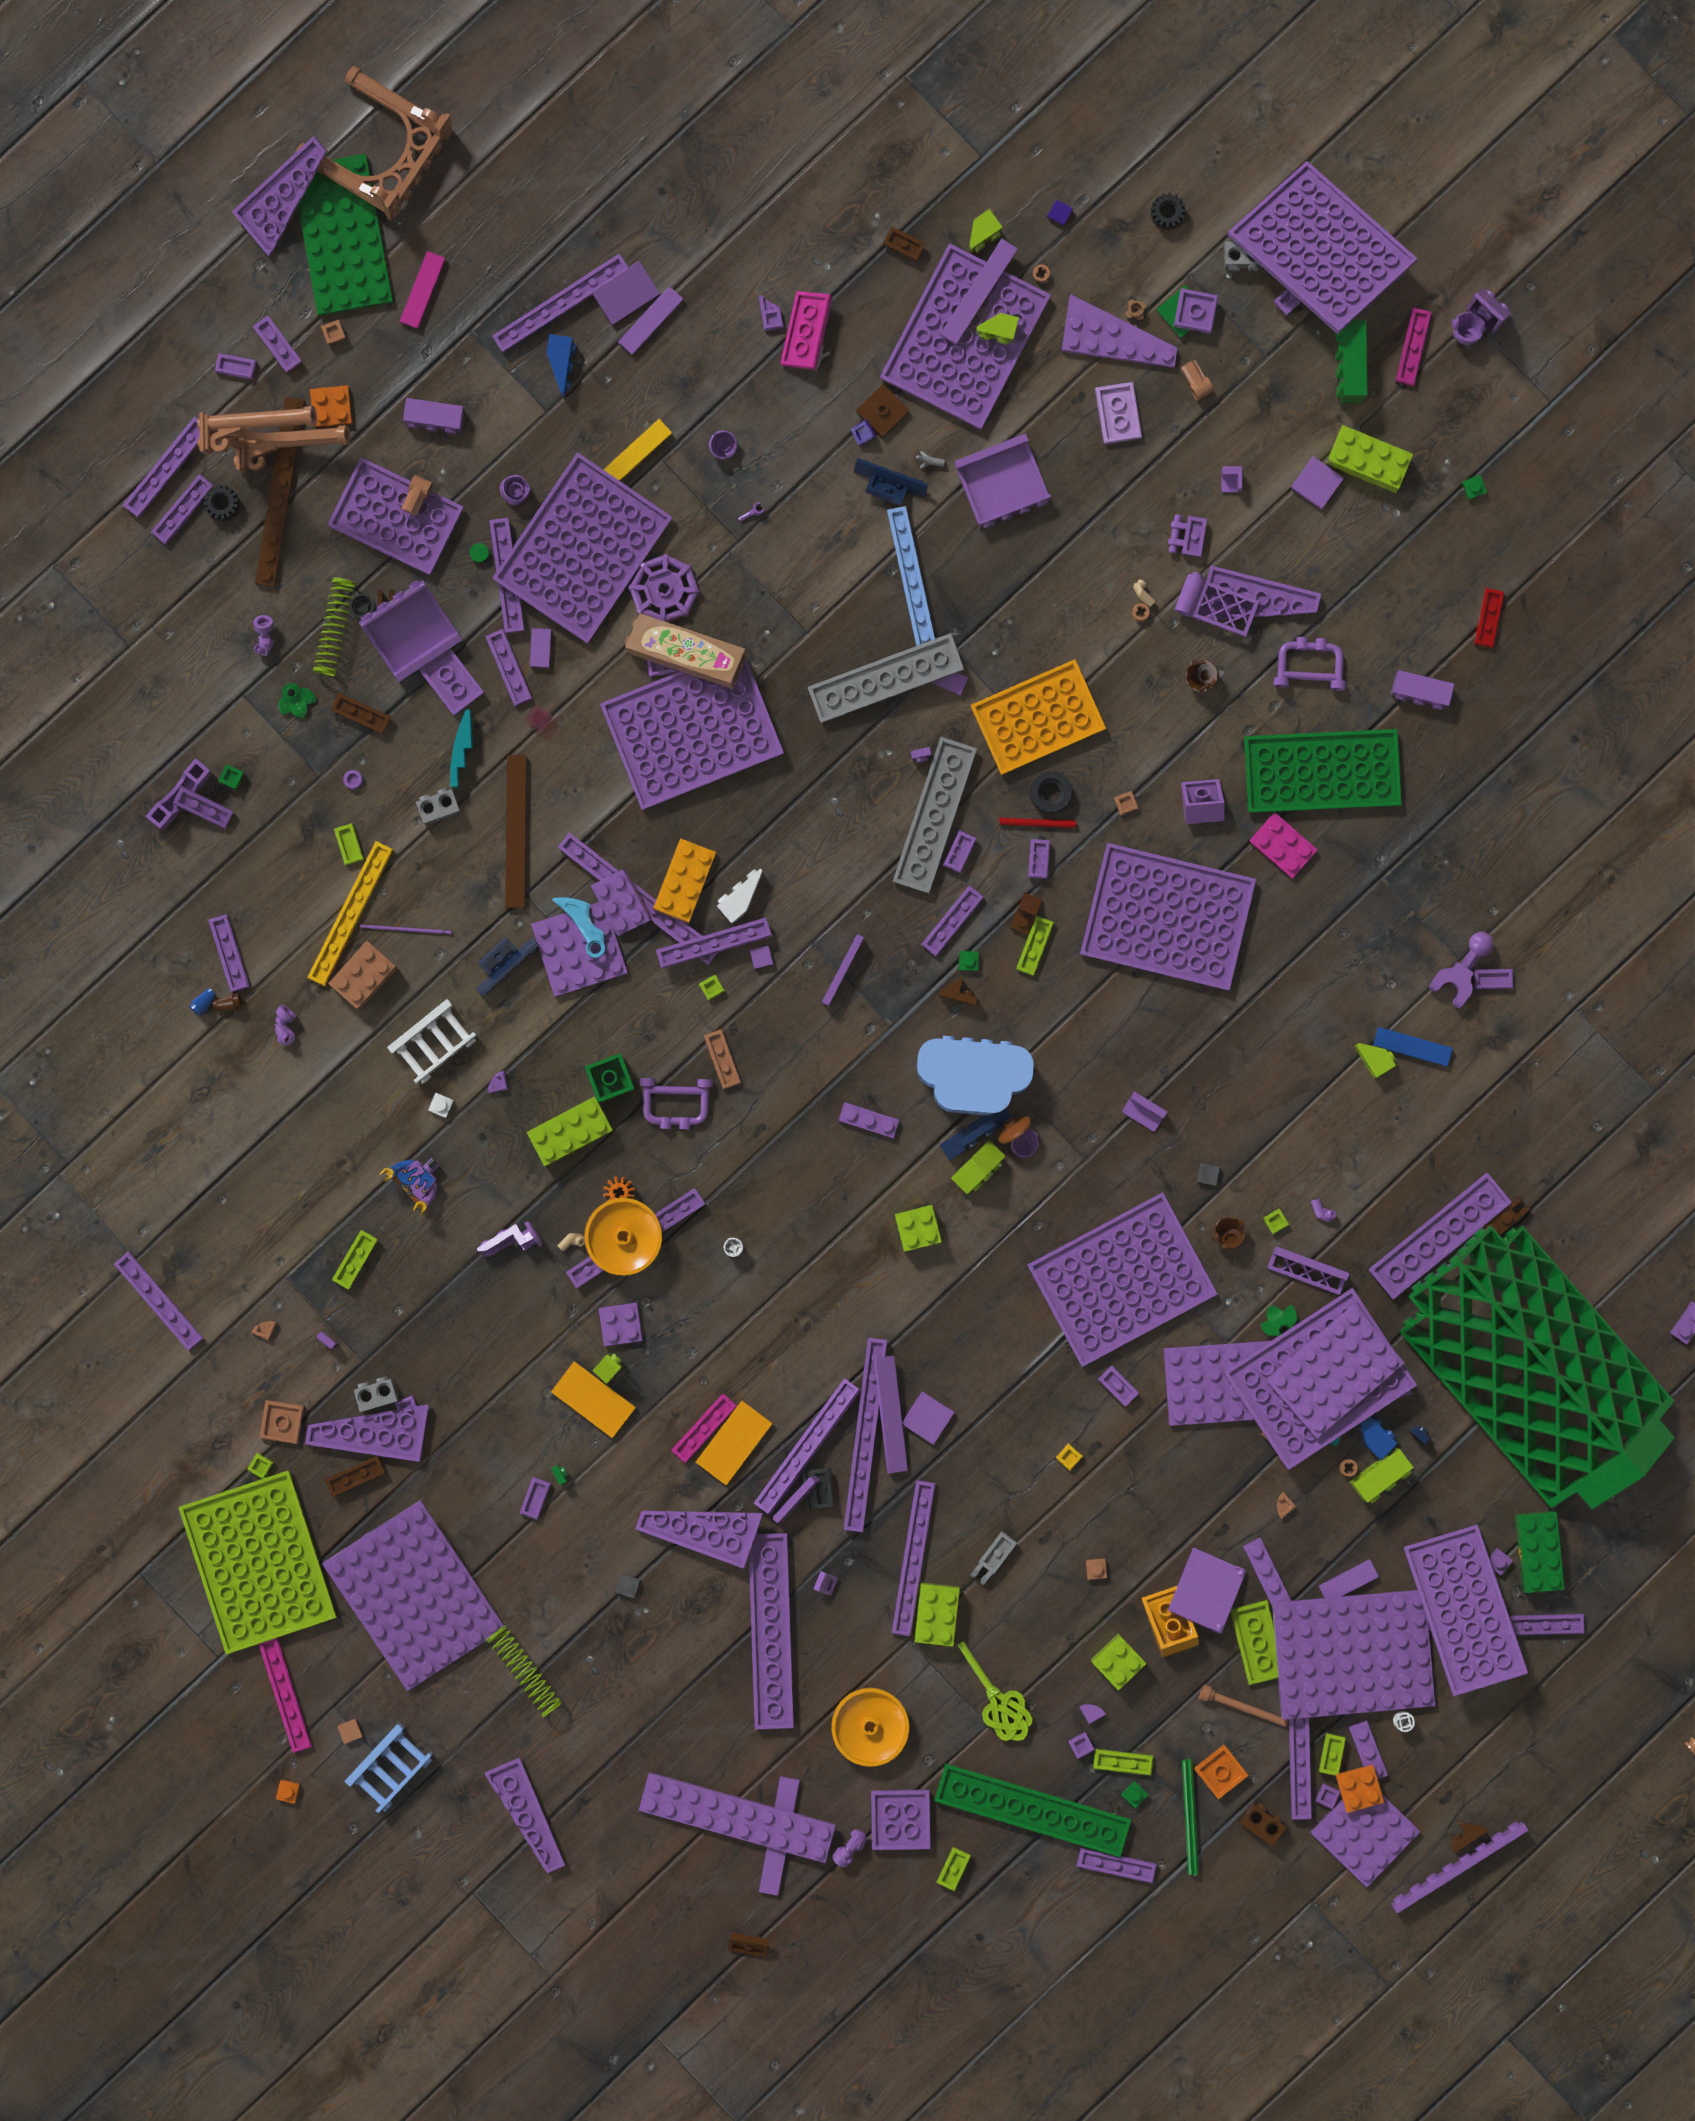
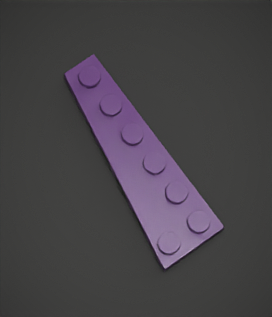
M516 1758L484 1773L499 1795L545 1871L549 1873L565 1866L563 1857L521 1758Z

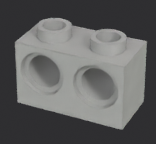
M1234 241L1225 242L1224 269L1240 271V268H1248L1249 271H1258L1259 268H1263L1255 260H1251L1249 255ZM1236 253L1240 259L1234 261L1230 258V254Z
M441 789L434 796H430V794L421 796L419 798L420 801L416 802L425 826L461 813L452 789ZM444 798L452 799L449 807L442 806ZM427 804H432L434 810L429 814L425 813L424 807Z
M387 1376L376 1379L377 1383L369 1385V1382L358 1384V1389H355L354 1393L359 1411L362 1412L399 1401L393 1378L388 1379ZM383 1385H387L390 1388L388 1396H383L380 1392ZM364 1391L371 1393V1400L368 1402L362 1399Z

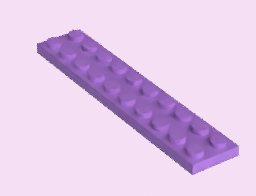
M787 1533L756 1534L749 1554L755 1729L794 1728Z
M652 1772L648 1774L639 1811L823 1863L826 1862L836 1825Z

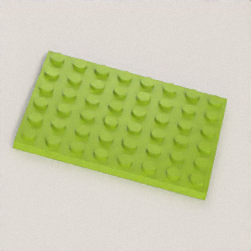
M290 1470L178 1507L226 1654L337 1618Z

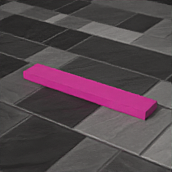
M277 1637L259 1643L292 1752L295 1753L311 1748L312 1744L279 1639Z

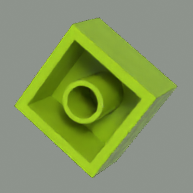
M932 1205L895 1214L904 1252L942 1242Z
M1119 1634L1091 1659V1662L1118 1691L1146 1665V1662Z

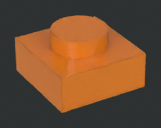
M281 1779L276 1799L295 1804L300 1784Z

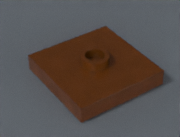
M884 384L856 409V412L864 420H869L872 428L882 438L910 411Z

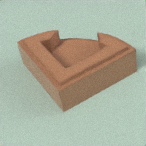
M262 1322L255 1326L251 1333L270 1340L277 1322Z
M1284 1492L1280 1494L1276 1504L1277 1513L1281 1519L1296 1508Z

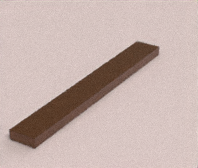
M507 755L505 908H525L526 755Z

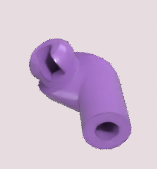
M1320 1198L1311 1201L1318 1219L1331 1222L1336 1218L1334 1210L1323 1208Z

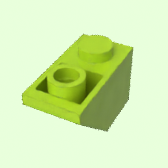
M990 209L974 219L969 245L970 253L981 251L986 246L985 243L990 240L993 242L1001 236L1003 227Z
M999 313L977 326L976 335H979V338L984 340L996 339L998 343L1004 345L1013 344L1019 317Z
M609 1353L593 1369V1372L607 1384L622 1369L621 1363L623 1361L615 1353L612 1355Z

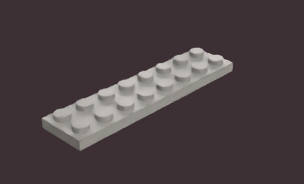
M950 633L809 686L808 690L820 723H824L963 671L964 667Z
M940 737L894 875V883L929 894L977 748Z

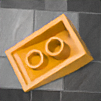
M1177 1586L1142 1598L1162 1658L1199 1645L1198 1635L1193 1622L1168 1611Z

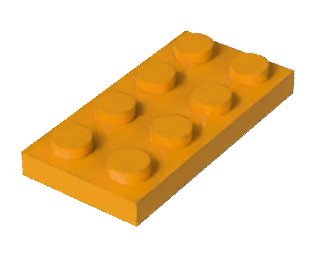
M680 838L653 910L689 923L716 852Z

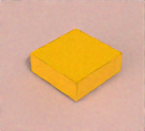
M1068 1443L1057 1455L1056 1459L1071 1471L1083 1456Z

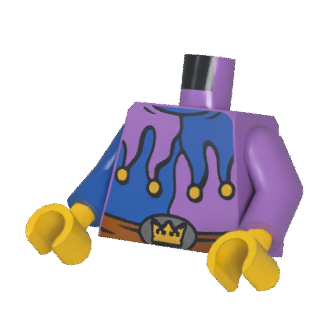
M432 1158L425 1165L418 1160L410 1159L398 1162L390 1168H385L380 1172V1175L382 1173L388 1175L384 1180L385 1182L392 1178L416 1203L413 1211L416 1208L422 1209L420 1212V1216H422L436 1196L437 1179L432 1173L439 1167V1164Z

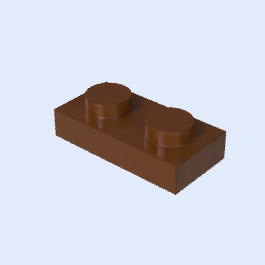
M892 226L883 242L884 246L917 262L925 247V243Z
M731 1933L728 1950L766 1957L769 1939L747 1936L741 1933Z

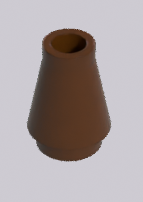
M233 992L213 1000V1007L215 1011H238L240 1008H243V999L240 993L236 994Z

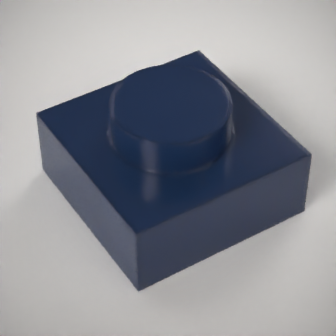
M1413 1425L1410 1428L1409 1432L1426 1445L1430 1440L1427 1436L1429 1432L1421 1425L1419 1427Z

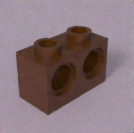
M1252 1803L1239 1822L1273 1847L1286 1829L1283 1824L1284 1820L1276 1814L1272 1817L1267 1813L1268 1809L1262 1804L1258 1803L1256 1805ZM1253 1813H1260L1261 1819L1258 1822L1251 1821ZM1275 1824L1277 1826L1276 1831L1268 1833V1825Z

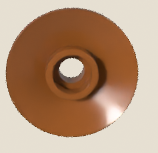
M1028 1116L1008 1119L998 1134L999 1142L1008 1143L1020 1137L1029 1128L1031 1119Z

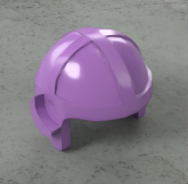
M1470 311L1457 315L1456 319H1452L1451 327L1454 328L1453 337L1464 346L1478 342L1482 337L1483 331H1486L1487 326L1483 318Z

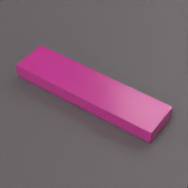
M427 251L401 316L400 323L416 329L419 328L444 265V257Z
M1417 308L1412 309L1395 380L1396 383L1414 387L1432 312Z
M723 1393L671 1451L686 1463L737 1405Z

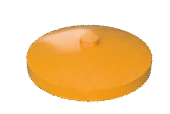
M617 1198L603 1203L592 1213L585 1228V1245L589 1256L597 1266L611 1274L631 1275L644 1270L655 1260L661 1248L662 1230L658 1218L648 1206L634 1199Z
M878 1688L856 1690L842 1699L834 1712L832 1736L835 1745L844 1757L855 1764L870 1767L883 1765L894 1759L907 1742L909 1734L907 1713L901 1702L885 1690Z

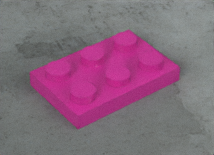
M1275 812L1249 840L1253 846L1291 879L1317 851L1311 843Z

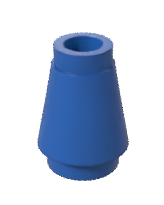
M207 988V990L191 1001L189 1008L201 1017L202 1014H206L217 995L210 988Z

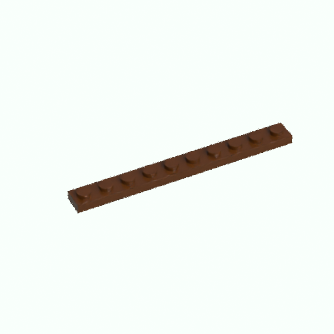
M285 397L283 410L303 409L305 401L304 399ZM301 425L280 426L279 432L300 431ZM298 446L283 447L276 450L255 580L256 585L275 587Z

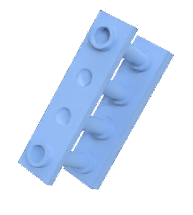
M400 1722L344 1781L349 1786L353 1783L359 1784L380 1804L376 1810L377 1813L381 1810L385 1812L393 1804L390 1800L421 1767L425 1769L432 1761L430 1757L433 1753L431 1751L425 1756L403 1736L402 1730L405 1727ZM393 1740L395 1742L398 1741L420 1761L413 1770L390 1750L391 1747L388 1745ZM380 1754L382 1756L385 1755L407 1776L400 1785L377 1765L378 1762L375 1759ZM366 1769L372 1770L393 1790L387 1799L364 1779L362 1773Z

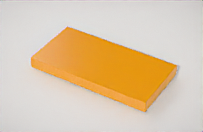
M575 1361L551 1391V1393L611 1438L615 1436L636 1408Z
M741 1401L697 1459L696 1463L727 1485L773 1423L744 1401Z

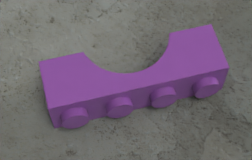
M195 758L183 772L181 779L165 798L157 802L145 817L164 831L183 809L173 804L180 787L183 786L197 793L213 775V772Z

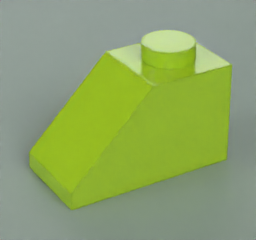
M1361 1043L1354 1046L1373 1078H1377L1396 1066L1394 1063L1396 1059L1391 1051L1387 1052L1386 1049Z

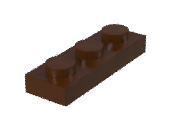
M338 693L331 708L332 712L384 734L391 719V716Z
M377 1455L324 1480L333 1497L386 1472Z

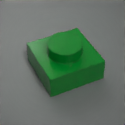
M1481 475L1462 481L1468 500L1487 493Z
M226 764L218 781L237 790L244 772Z
M959 951V971H978L979 952Z
M557 1464L551 1468L559 1485L568 1481L566 1477L569 1475L564 1466L560 1467Z
M1133 1781L1121 1793V1796L1136 1809L1148 1796V1793Z

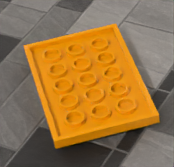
M1075 659L970 705L1001 775L1106 730Z

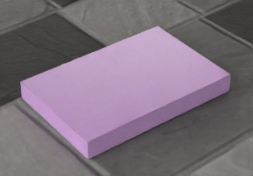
M1133 382L1096 387L1095 392L1104 445L1142 439Z

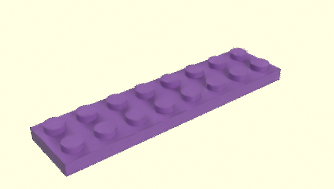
M1485 1173L1370 1267L1368 1271L1393 1300L1512 1202L1492 1177Z

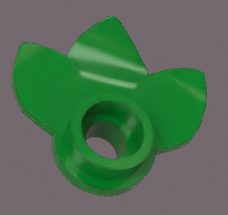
M287 683L282 688L283 697L280 699L278 706L282 715H286L291 711L296 717L304 719L307 714V704L315 703L316 697L308 688H300L295 683ZM293 689L295 694L289 696L288 690Z
M1269 1305L1267 1309L1268 1321L1262 1322L1260 1326L1267 1335H1276L1278 1337L1282 1334V1327H1286L1287 1330L1293 1327L1297 1321L1296 1311L1292 1305H1289L1284 1311L1276 1306Z

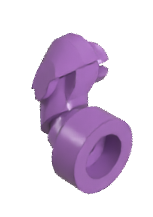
M261 615L253 621L254 630L260 634L258 637L259 643L254 647V651L257 655L267 656L273 646V639H270V634H268L273 629V620L267 615Z
M280 1005L276 1010L277 1018L275 1021L277 1022L275 1024L277 1040L281 1045H290L295 1039V1034L286 1023H292L296 1014L287 1006Z
M858 1829L851 1832L852 1838L846 1843V1847H839L834 1852L833 1860L837 1865L848 1867L854 1859L852 1852L854 1853L856 1850L862 1851L867 1839L864 1832Z

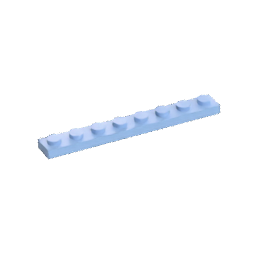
M904 506L887 510L915 642L916 646L935 638L907 509Z

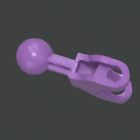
M1486 932L1475 933L1470 938V951L1462 963L1456 962L1452 968L1440 970L1429 985L1430 990L1437 991L1446 982L1453 983L1457 988V994L1453 1000L1456 1008L1462 1007L1472 993L1471 977L1474 973L1470 970L1480 956H1486L1493 950V938Z

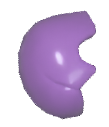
M726 430L715 432L708 443L712 455L722 460L733 456L738 446L736 437Z
M1027 1129L1020 1137L1010 1142L1012 1152L1018 1157L1027 1158L1033 1155L1039 1147L1038 1134L1032 1129Z

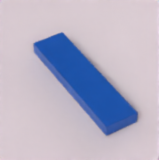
M1381 1027L1377 1028L1373 1046L1446 1067L1452 1052L1451 1047Z

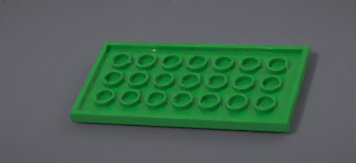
M366 153L332 159V161L354 174L370 176ZM317 171L298 205L317 315L322 316L393 303L376 207Z
M1397 729L1244 736L1248 813L1401 806Z

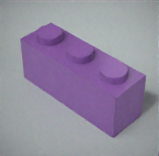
M406 398L403 422L407 424V427L418 429L421 426L426 427L428 431L436 432L437 429L445 430V433L456 434V432H461L465 410L463 406Z
M1398 670L1395 675L1391 695L1400 701H1406V699L1414 700V704L1424 706L1426 703L1432 705L1434 709L1443 710L1450 704L1454 683Z

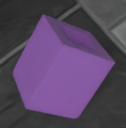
M1223 466L1221 469V492L1240 493L1242 490V466Z

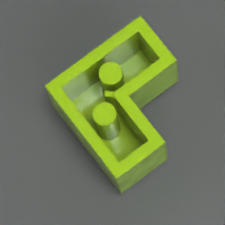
M989 1140L951 1179L966 1194L972 1189L976 1192L983 1185L981 1180L983 1179L986 1182L993 1175L991 1171L996 1172L1003 1165L1001 1161L1006 1156Z

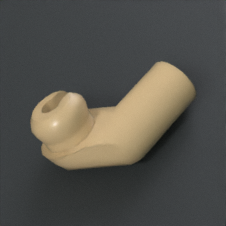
M1139 579L1137 583H1134L1133 588L1138 598L1150 607L1154 604L1155 600L1144 590L1147 584L1142 579Z
M569 1233L557 1246L563 1252L571 1245L582 1247L585 1245V1236L579 1233Z

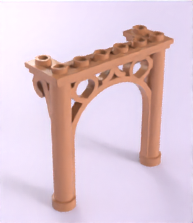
M353 66L346 75L345 83L390 109L402 119L407 129L405 150L393 167L375 176L354 174L326 156L317 171L385 212L387 219L391 221L394 216L397 217L400 213L402 203L410 198L413 186H417L420 183L423 171H427L431 166L433 156L438 155L441 151L443 141L445 139L448 140L453 131L452 123L448 113L446 115L442 113L439 117L428 108L423 110L361 72V69ZM408 119L421 127L412 130ZM423 133L427 135L428 138L422 146H416L413 143L412 137L417 134ZM301 143V144L298 146V148L296 149L295 153H296L305 143ZM413 151L422 152L417 161L414 162L412 160ZM410 170L402 182L400 175L396 172L401 173L402 171ZM395 178L398 184L394 190L387 191L383 187L384 180ZM379 182V187L375 185L373 187L368 185L369 183Z
M305 406L303 409L213 416L201 412L197 421V426L200 430V438H198L200 452L211 455V452H214V450L223 453L230 447L236 450L234 465L236 470L242 473H247V470L250 469L254 471L263 469L266 459L260 456L276 451L278 448L337 443L349 445L351 435L347 425L338 426V428L260 433L247 430L251 428L304 424L306 426H315L317 423V413L314 406ZM259 457L257 463L254 464V459Z

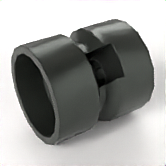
M358 594L350 602L351 613L358 621H361L363 615L369 612L372 614L377 610L373 599L366 594Z

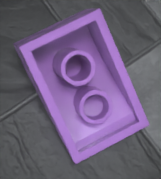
M1483 288L1473 296L1466 310L1483 318L1487 324L1486 329L1494 334L1507 321L1511 313L1504 303L1500 304L1495 299L1496 296L1490 290L1486 291Z

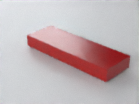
M1485 588L1474 645L1493 648L1504 591Z

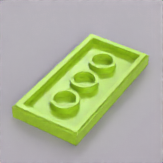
M1268 1600L1231 1609L1230 1613L1248 1684L1253 1685L1278 1678L1274 1624Z

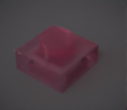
M535 705L525 721L539 731H542L552 715L538 705Z

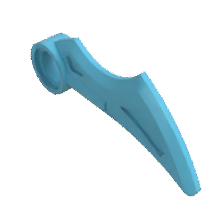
M553 898L552 901L573 919L587 941V954L593 959L601 958L605 953L604 934L590 920V904L573 898ZM599 944L601 951L593 954L590 951L591 945Z

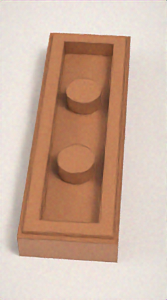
M722 1029L704 1035L723 1090L741 1084Z

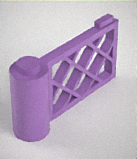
M1192 572V574H1188L1174 611L1246 637L1259 601L1256 600L1257 596L1247 592L1245 595L1205 581L1203 575ZM1207 587L1215 589L1218 596L1208 600L1205 594ZM1231 595L1236 603L1226 607L1222 597ZM1220 599L1223 609L1213 612L1210 602ZM1246 601L1254 604L1252 610L1244 614L1240 604ZM1208 605L1211 612L1210 615L1204 617L1197 614L1201 606ZM1238 606L1241 616L1231 619L1228 609ZM1225 611L1229 621L1222 624L1218 622L1215 615ZM1243 618L1246 624L1244 631L1236 629L1233 622Z

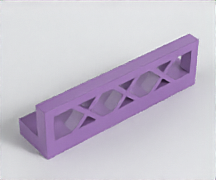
M1279 1247L1274 1248L1267 1267L1270 1270L1340 1295L1344 1282L1349 1276L1348 1272ZM1276 1255L1284 1258L1287 1266L1280 1269L1274 1267L1273 1263ZM1297 1263L1301 1264L1305 1272L1296 1275L1290 1266ZM1314 1270L1320 1271L1323 1279L1317 1282L1312 1281L1309 1273ZM1333 1276L1341 1279L1337 1290L1329 1286L1327 1279Z

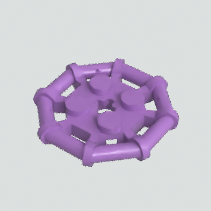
M668 554L644 563L642 562L631 585L628 586V590L631 591L637 608L636 612L665 622H670L684 616L688 617L690 615L689 611L697 595L700 593L691 570L692 566L668 556ZM663 564V569L651 572L650 568ZM668 564L680 569L678 574L668 570ZM644 573L649 576L645 585H639ZM682 576H686L689 587H683ZM662 584L670 588L666 594L659 592ZM639 591H645L648 601L642 602ZM683 593H689V596L683 606L680 603ZM650 605H653L656 608H660V614L655 613L647 608ZM677 606L679 609L667 615L665 613V609Z

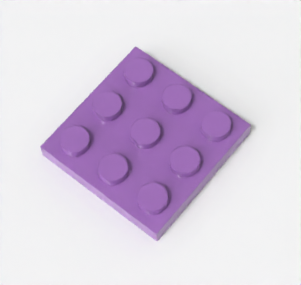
M929 1789L871 1790L872 1850L930 1849Z

